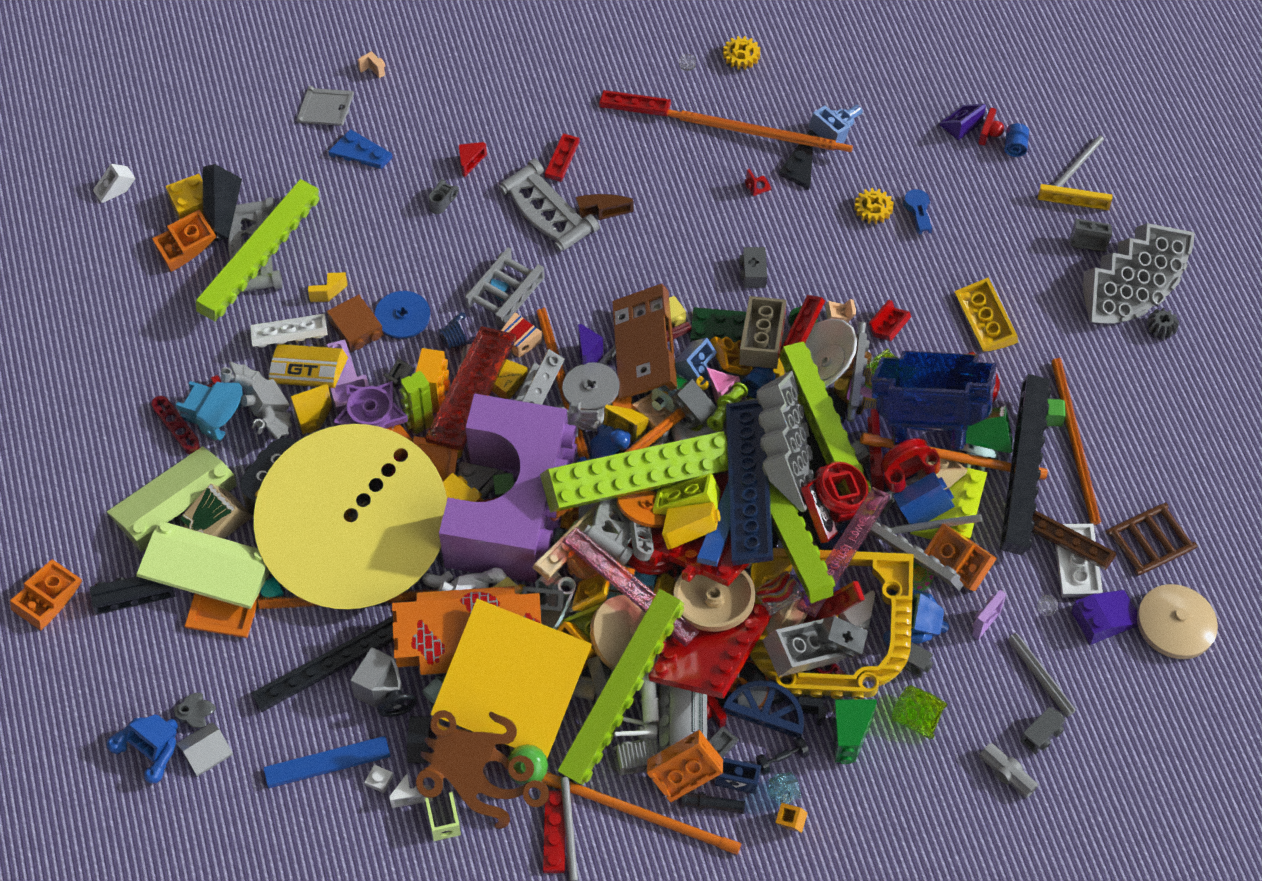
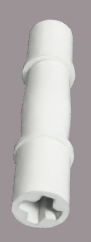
M647 672L640 689L643 723L660 721L659 698H656V683L649 681V673Z

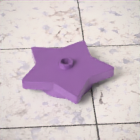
M392 382L377 387H357L348 384L346 385L347 406L334 420L335 426L367 424L386 429L407 422L408 417L393 402Z

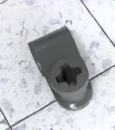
M441 179L429 194L430 211L434 214L443 213L457 197L459 187L456 185L451 186Z

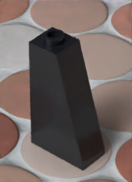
M216 164L204 166L202 169L203 216L216 235L213 241L219 242L229 238L242 178Z

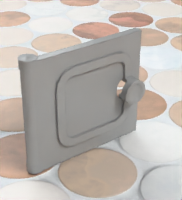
M308 86L296 121L298 123L343 126L349 113L354 91L318 89Z

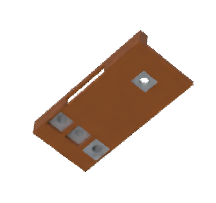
M661 283L612 301L617 375L620 384L619 399L623 400L664 385L670 391L677 389L670 300L667 288ZM665 318L668 321L670 351L667 346Z

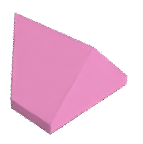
M707 368L714 399L717 403L720 396L730 393L732 385L740 382L739 376Z

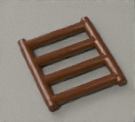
M1166 502L1106 530L1107 535L1114 538L1135 568L1136 576L1147 573L1198 548L1196 542H1191L1169 512V506ZM1161 513L1184 546L1175 550L1152 516ZM1145 521L1168 554L1159 558L1135 524ZM1128 528L1151 559V562L1142 565L1119 532Z

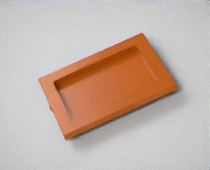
M414 436L413 443L430 458L442 482L451 473L455 474L460 442Z
M195 593L185 628L248 638L260 594L257 596L252 608L248 609Z

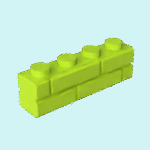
M421 371L412 374L411 377L408 376L401 379L402 388L399 389V392L402 396L401 403L404 407L402 411L408 417L405 426L408 430L411 429L413 433L418 434L424 431V428L428 429L434 426L429 382Z

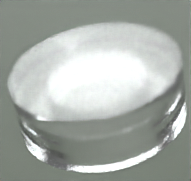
M692 54L680 56L679 67L682 70L690 71L695 68L696 58Z
M1051 595L1041 596L1037 603L1038 611L1046 616L1053 615L1058 607L1056 598Z

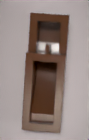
M612 194L583 195L576 197V210L581 218L591 214L592 216L597 215L598 219L602 220L632 213L634 211L633 198Z

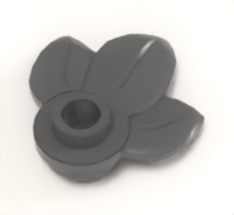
M193 693L188 695L183 703L175 707L174 715L178 721L188 723L193 728L206 727L204 717L212 714L216 710V706L210 701L203 700V693Z

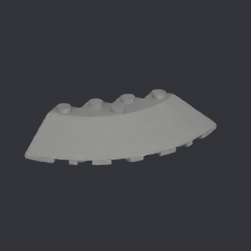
M1149 223L1143 224L1135 228V239L1128 238L1118 242V254L1110 253L1101 257V268L1084 271L1083 293L1090 323L1111 324L1129 321L1148 313V310L1154 305L1158 306L1161 304L1165 297L1179 284L1180 277L1187 268L1188 264L1186 263L1189 255L1192 253L1195 232Z
M789 371L762 386L757 391V401L763 407L758 421L761 428H764L765 431L760 444L762 450L767 454L762 468L769 481L801 512H804L807 509L801 487L813 479V470H810L809 461L813 460L812 450L807 444V438L810 437L807 422L803 423L804 407L799 404L797 395L800 394L793 372Z

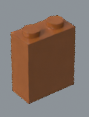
M360 294L327 311L330 324L342 340L345 339L350 352L359 350L364 345L376 341L383 336L381 323Z

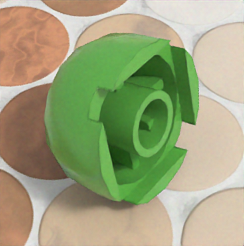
M529 744L520 745L512 750L508 756L509 761L516 756L522 755L531 759L534 764L533 775L528 780L517 781L508 773L512 781L518 785H524L533 780L542 781L548 769V761L544 752L537 746ZM516 762L514 764V769L517 772H525L526 767L524 763Z

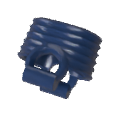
M464 312L458 313L447 325L438 330L439 336L448 350L457 346L476 344L478 342L476 337H470L467 340L458 322L466 318Z

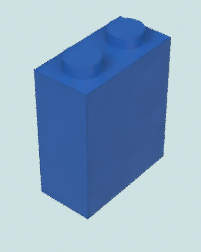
M935 472L907 486L902 492L893 494L900 510L910 524L928 522L955 507L951 500L954 498L949 488L945 489L947 485L942 477L938 478Z

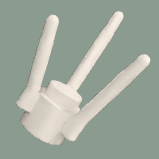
M624 717L623 721L642 726L638 727V731L614 733L615 736L638 735L640 740L645 738L654 740L657 739L656 724H650V722L643 723L642 720ZM640 740L633 741V742H631V743H632V744H633V743H637V742H640Z

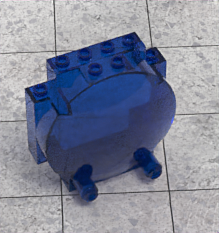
M902 351L900 358L881 357L872 379V398L876 399L875 407L877 413L888 419V426H892L891 441H893V444L897 445L906 441L907 428L923 432L951 431L950 444L952 448L963 449L964 445H966V431L968 427L983 421L992 413L993 391L996 382V363L979 362V354Z

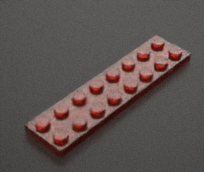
M484 326L480 327L425 437L427 443L463 451L467 443L466 424L474 394L490 395L516 342V334Z

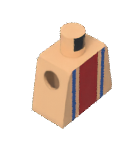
M515 312L499 333V343L501 346L497 351L502 357H506L510 352L517 357H521L542 342V331Z

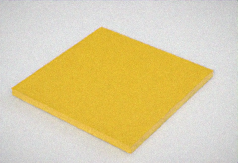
M476 599L430 715L433 716L438 711L446 710L453 714L457 726L473 732L506 733L505 726L494 722L490 718L489 712H494L507 717L516 725L517 735L513 742L506 745L513 748L526 744L535 745L548 758L592 644ZM440 718L442 720L449 722V720L446 718Z

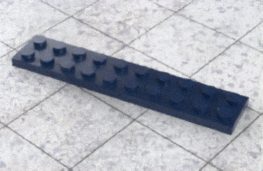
M757 400L726 404L733 566L773 561L770 483L768 476L764 474L762 468L767 454L762 450L760 444L765 431L764 428H761L758 421L763 407Z

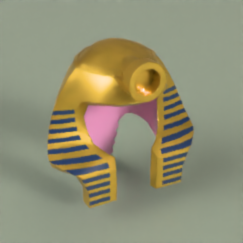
M869 367L863 369L862 376H865L866 385L880 388L882 378L873 375ZM853 370L842 374L834 383V394L844 401L847 407ZM865 386L861 388L860 394L863 395L862 405L858 406L855 414L861 415L864 409H875L877 400H881L883 395Z

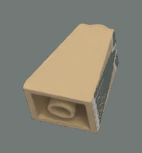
M211 483L180 519L185 523L184 528L225 539L250 520L253 515L229 491Z

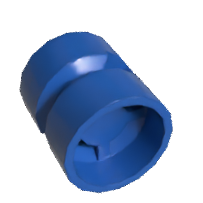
M1015 123L1007 127L1004 150L1009 156L1021 157L1027 153L1029 128L1026 125Z
M754 367L741 383L747 387V395L756 399L757 391L762 386L775 380V374L771 368Z

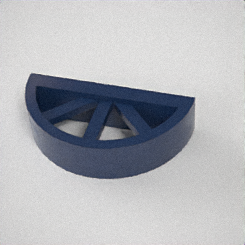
M753 681L737 688L728 697L723 707L725 714L795 738L800 737L803 733L804 717L799 702L789 690L774 682ZM752 691L768 692L762 712L751 694ZM774 694L781 697L789 705L770 715L768 714ZM744 695L751 708L734 703V701ZM793 711L796 723L781 719L780 717Z

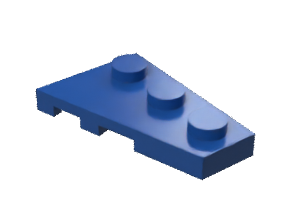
M351 129L328 151L331 157L339 156L347 161L355 160L363 165L382 169L393 158L391 152Z

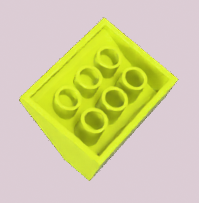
M966 468L967 473L949 488L954 496L951 500L955 507L930 521L976 515L987 472ZM974 523L949 527L970 539ZM939 528L910 532V534L932 540Z

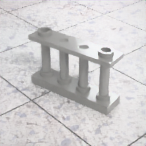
M508 247L499 254L497 261L472 290L467 291L465 295L466 308L470 309L474 303H477L494 313L496 325L503 328L511 316L545 278L544 267L538 264L534 269H528L512 260L511 248ZM508 265L526 275L527 278L523 282H519L501 271ZM497 277L516 288V291L509 295L491 285V280ZM487 290L506 302L502 307H497L480 296Z
M548 349L540 365L535 362L531 365L514 400L542 405L565 359Z

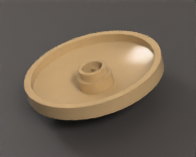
M744 570L728 587L702 575H696L690 582L682 580L681 574L674 587V597L684 603V612L681 618L686 623L703 631L717 632L739 625L750 615L755 603V588L752 579Z
M1175 584L1158 586L1145 595L1138 607L1137 624L1143 638L1153 649L1165 656L1175 659L1195 658L1206 652L1216 638L1218 623L1213 608L1202 595L1188 587Z
M618 595L602 603L595 611L590 624V637L593 648L600 660L613 671L648 610L646 607L647 602L644 600L640 602L631 595ZM658 654L654 658V665L660 657Z

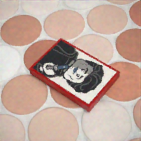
M815 478L801 487V491L820 542L825 543L831 540L838 531L831 518L830 510L817 496Z

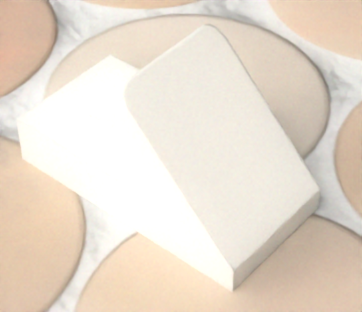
M408 774L405 775L389 796L392 808L424 803L425 798H427L420 794L417 786L410 789ZM424 785V788L431 790V785Z

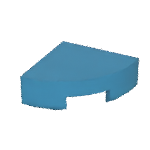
M496 279L491 280V285L507 293L509 284Z

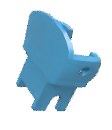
M190 381L188 384L192 390L184 404L180 402L176 404L179 411L185 412L180 416L185 421L199 425L201 433L209 438L222 440L225 432L219 430V428L226 424L236 410L241 408L242 386L239 383L216 382L212 387Z

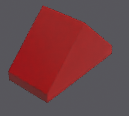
M478 142L459 145L462 176L466 177L487 155L486 143Z

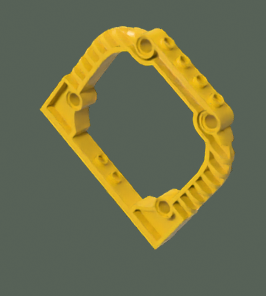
M773 548V561L751 564V579L755 592L760 590L758 588L778 576H783L792 571V564L784 548ZM819 550L821 561L824 560L827 566L834 563V565L841 568L848 566L873 567L872 574L883 585L882 599L886 604L891 605V634L888 654L878 666L862 667L854 675L798 672L778 677L763 643V639L769 635L765 628L750 656L757 668L765 676L785 687L795 697H800L802 694L810 695L814 698H821L825 695L831 696L834 699H841L843 696L855 700L873 697L878 692L879 686L887 684L902 671L909 658L911 648L914 554L857 551L843 553L842 551ZM781 590L767 595H780ZM895 590L897 594L891 596L887 593V591ZM755 593V603H756V604H761V605H766V606H770V605H771L770 602H769V603H764V602L760 599L761 597L766 596V595H763V594L761 595V594H760V595L758 596V595ZM787 677L792 681L789 684H783L781 680ZM869 681L872 682L874 686L871 688H865L863 686V683Z

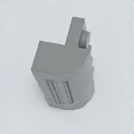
M660 684L659 752L697 730H700L707 739L706 694Z

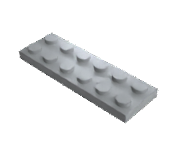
M859 513L855 518L859 524L860 520H865L867 523L861 526H864L863 528L898 552L914 554L913 561L953 588L960 591L964 585L959 580L961 577L954 569L948 565H942L934 556H928L917 545L914 544L912 546L906 538L900 534H894L886 525L882 524L881 526L869 514L864 516Z

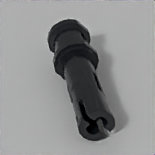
M689 792L682 796L681 808H698V811L706 808L744 814L745 801L706 796L704 792H700V794Z

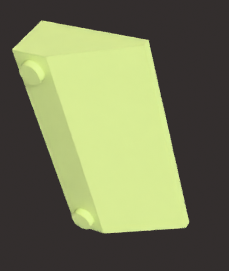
M202 446L108 510L107 513L138 550L143 552L147 549L151 536L159 522L168 523L188 509L211 483L227 491L235 488L237 483L234 474L223 461Z
M160 521L151 536L138 569L137 577L251 609L270 571L265 565L258 548Z

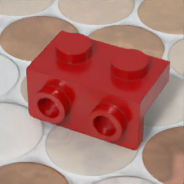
M887 300L869 322L873 337L892 341L909 321L911 314L909 311L895 308L892 300Z

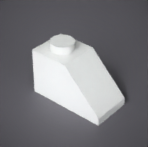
M110 164L93 191L100 202L104 203L127 192L136 178L128 166Z
M872 590L865 594L864 601L840 613L839 618L867 630L869 628L875 592Z

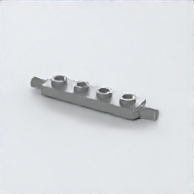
M865 322L858 323V332L856 333L857 346L847 407L848 422H855V413L863 401V395L860 394V390L864 387L865 376H862L863 369H866L867 358H864L865 351L869 349V340H867V333H865Z

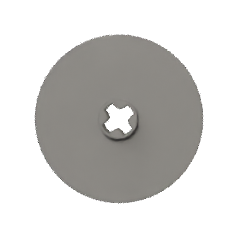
M595 362L581 364L573 368L566 375L562 386L566 401L569 404L572 401V404L575 406L581 402L580 410H599L604 408L606 404L609 405L615 400L620 388L619 379L615 371L607 365Z

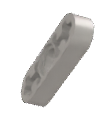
M631 521L629 526L633 554L639 560L648 561L654 552L651 527L642 526Z

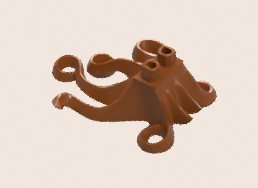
M446 710L436 712L431 719V729L437 738H425L426 744L434 752H421L422 758L429 761L431 765L417 775L416 786L420 794L428 798L438 796L443 789V778H446L474 812L497 818L498 822L494 825L497 829L508 826L510 822L509 814L502 808L488 805L478 800L476 797L478 793L497 799H514L523 795L525 802L531 807H540L547 802L549 790L546 784L540 780L530 781L515 789H502L491 784L483 773V768L487 762L497 761L502 763L511 777L517 781H526L533 775L534 764L531 759L519 755L509 761L504 754L495 748L496 744H509L514 741L517 735V728L512 720L494 712H489V716L494 722L505 726L506 733L471 732L456 729V719L451 712ZM439 719H448L450 727L440 725ZM516 762L524 763L526 767L525 772H517L514 769V764ZM426 777L432 778L435 782V786L431 790L424 788V779ZM532 787L539 789L541 792L540 798H531L529 789Z

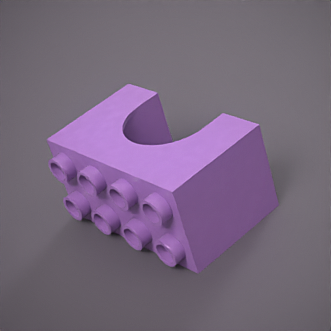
M474 394L466 424L470 463L512 473L516 482L503 496L487 502H471L454 498L447 499L439 530L445 568L483 573L497 567L503 569L510 579L535 583L539 579V573L532 567L551 548L550 542L554 528H560L562 516L556 521L550 519L556 518L557 515L556 512L550 513L540 474L550 468L575 463L577 455V444H574L577 427L576 425L568 424L567 409Z

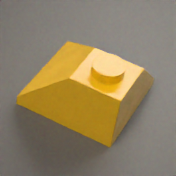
M324 384L291 396L294 414L302 434L312 433L320 429L332 408L328 385Z
M605 405L604 425L629 432L631 435L630 442L633 443L638 439L640 440L648 429L649 418L642 412Z
M611 567L578 583L572 604L574 611H584L606 601L612 576L607 574V570H612Z

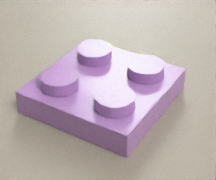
M999 590L996 595L992 594L986 602V608H981L977 612L976 620L972 625L974 628L972 636L977 640L981 638L1001 613L1007 595L1003 591Z

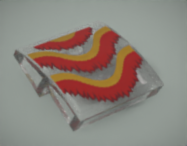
M785 571L756 588L755 596L771 616L805 596V592L788 571Z

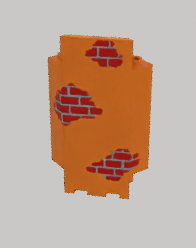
M514 586L417 593V601L392 603L394 658H396L397 667L420 666L421 675L447 673L476 599L541 623L539 593H515Z

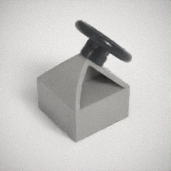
M371 647L351 679L354 698L375 708L377 707L378 714L383 717H395L409 712L416 706L417 698L412 694H402L399 671L393 657ZM405 700L411 701L408 705L403 704Z

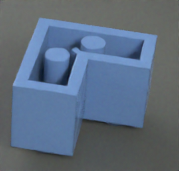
M703 338L692 341L675 359V367L678 374L688 381L693 379L696 383V379L702 376L704 380L700 385H703L707 380L710 387L711 384L707 372L709 366L707 363L715 356L717 351L709 339Z

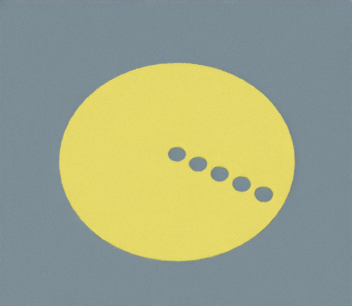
M345 424L328 427L316 431L293 444L275 461L266 474L259 489L254 509V533L258 550L265 565L277 581L288 591L305 601L333 609L348 610L375 606L395 598L408 590L427 572L441 549L439 530L447 503L446 491L442 479L430 458L417 445L404 436L379 426L367 424ZM397 449H405L408 452V458L405 461L398 462L394 459V452ZM388 463L393 464L396 468L395 474L390 477H386L381 473L383 465ZM378 478L382 480L383 488L380 491L373 492L369 489V482L372 479ZM365 493L370 496L371 502L368 506L360 507L357 505L356 499L360 494ZM347 509H355L358 512V518L354 522H347L344 519V512Z

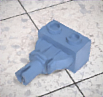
M857 104L849 110L839 109L837 111L830 110L824 105L813 112L809 128L821 138L843 143L846 140L850 127L854 124V118L861 115L863 110Z

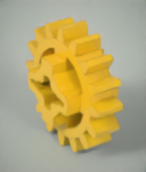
M737 36L736 40L731 38L730 42H726V46L723 47V59H726V64L731 63V67L737 66L738 70L740 67H743L744 70H746L747 66L752 68L753 63L757 64L758 59H760L758 43H752L753 39L747 40L746 36L743 39Z
M871 188L870 192L865 189L864 193H859L858 198L855 199L854 210L857 211L856 215L861 216L862 221L867 219L868 224L871 221L877 224L878 220L884 223V219H889L890 214L893 213L894 202L891 201L892 197H886L887 192L880 193V189L874 191Z

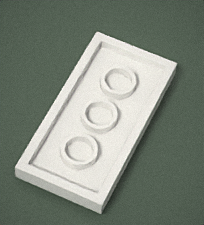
M325 314L251 325L253 347H265L273 343L284 344L292 340L303 341L305 338L311 337L322 338L324 335H328Z
M1063 524L1096 542L1093 524ZM1055 544L1062 598L1087 597L1092 594L1103 593L1100 568Z

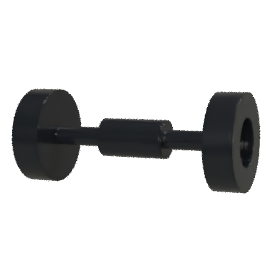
M801 736L794 739L796 748L784 750L775 754L774 758L769 760L763 754L756 756L757 765H761V773L763 775L771 773L769 764L785 760L795 752H798L802 758L809 756V749Z

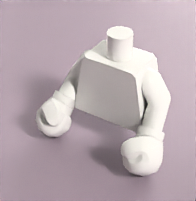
M497 567L483 573L465 574L458 576L451 584L443 581L440 584L439 591L488 588L490 583L496 585L503 581L507 575L503 569Z

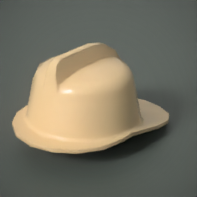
M790 596L789 599L787 598L783 602H777L773 608L774 614L766 629L771 634L777 629L802 624L807 616L805 603L795 596Z

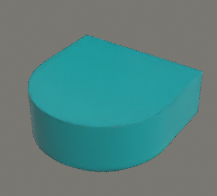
M275 577L266 580L260 591L261 596L264 599L266 597L267 600L268 597L269 599L270 597L275 599V597L284 596Z

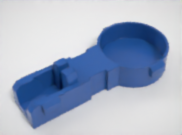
M913 189L906 193L903 206L915 216L916 231L919 235L927 230L928 233H932L931 222L928 213H926V209L930 204L929 196L923 190Z

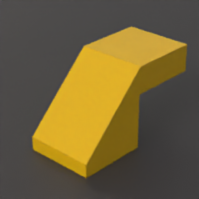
M346 272L327 273V285L308 286L310 302H329L348 285Z

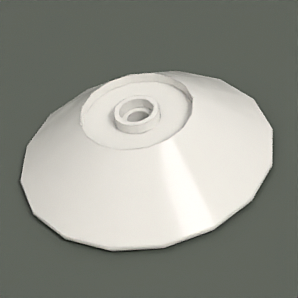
M828 319L815 323L805 343L811 352L813 363L818 367V374L826 387L838 380L848 369L856 354L857 337L854 328L844 320Z

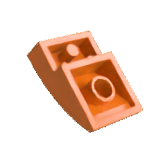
M197 210L168 225V231L152 238L172 272L200 254L216 238V235L201 211Z
M942 523L924 551L928 556L932 555L937 558L942 565H948L954 569L961 577L959 580L964 584L963 586L972 591L977 590L997 559L944 523Z
M51 559L24 583V589L10 600L11 610L41 631L64 608L82 583V579Z

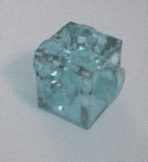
M792 772L778 773L768 779L769 787H767L769 798L773 799L778 805H781V803L790 804L793 800L802 798L798 779Z

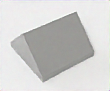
M213 722L176 743L197 777L233 755L220 729Z

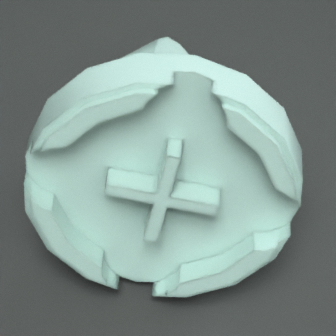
M963 442L960 444L959 450L967 451V454L985 458H997L998 456L997 450ZM965 463V468H971V464ZM979 466L978 470L984 472L985 467Z

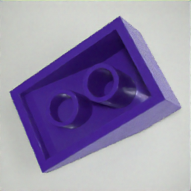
M1125 590L1089 595L1076 600L1071 610L1072 615L1090 645L1138 626L1137 611Z

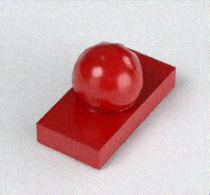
M990 108L980 133L979 145L985 146L989 135L997 138L1004 133L1003 123L994 120L997 111L995 108Z
M707 695V720L713 717L718 727L721 728L726 725L727 716L716 698Z

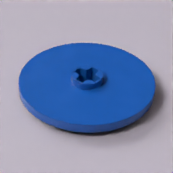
M396 291L386 295L379 301L375 309V317L381 323L383 333L387 336L397 339L411 338L421 333L427 327L430 321V307L427 301L417 293Z

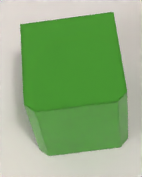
M1048 399L1049 410L1045 416L1047 426L1062 427L1065 420V401Z
M512 473L493 475L495 497L503 496L514 486Z

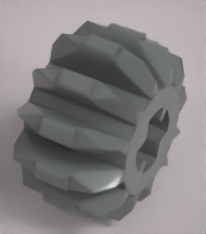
M1164 307L1161 311L1156 309L1149 315L1146 323L1149 333H1154V338L1160 336L1162 340L1165 337L1170 339L1178 330L1179 320H1177V314H1171V310L1165 311Z

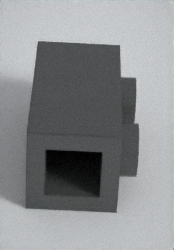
M1049 707L1023 733L1020 742L1035 755L1040 750L1045 751L1051 744L1050 740L1054 736L1058 738L1064 731L1065 719L1063 715Z

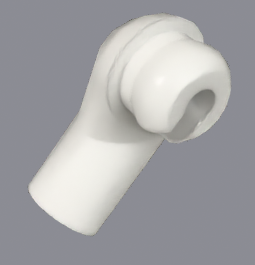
M449 571L441 576L426 573L423 575L422 580L425 585L439 589L443 581L449 582L453 579V576Z

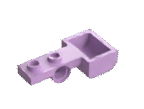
M345 339L327 344L328 348H342L348 357L336 387L330 388L337 413L342 412L347 406L346 385L349 384L357 387L369 386L366 375L356 376Z

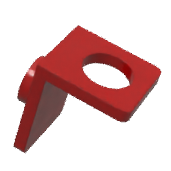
M750 168L747 169L744 181L747 189L750 190L753 196L771 190V186L765 176L755 178ZM757 182L764 183L765 187L762 189L756 188Z

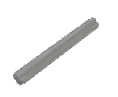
M1017 633L1012 634L1008 641L1064 715L1069 717L1074 714V706Z

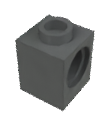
M911 642L909 658L904 669L922 678L925 672L929 673L934 664L931 661L933 653Z

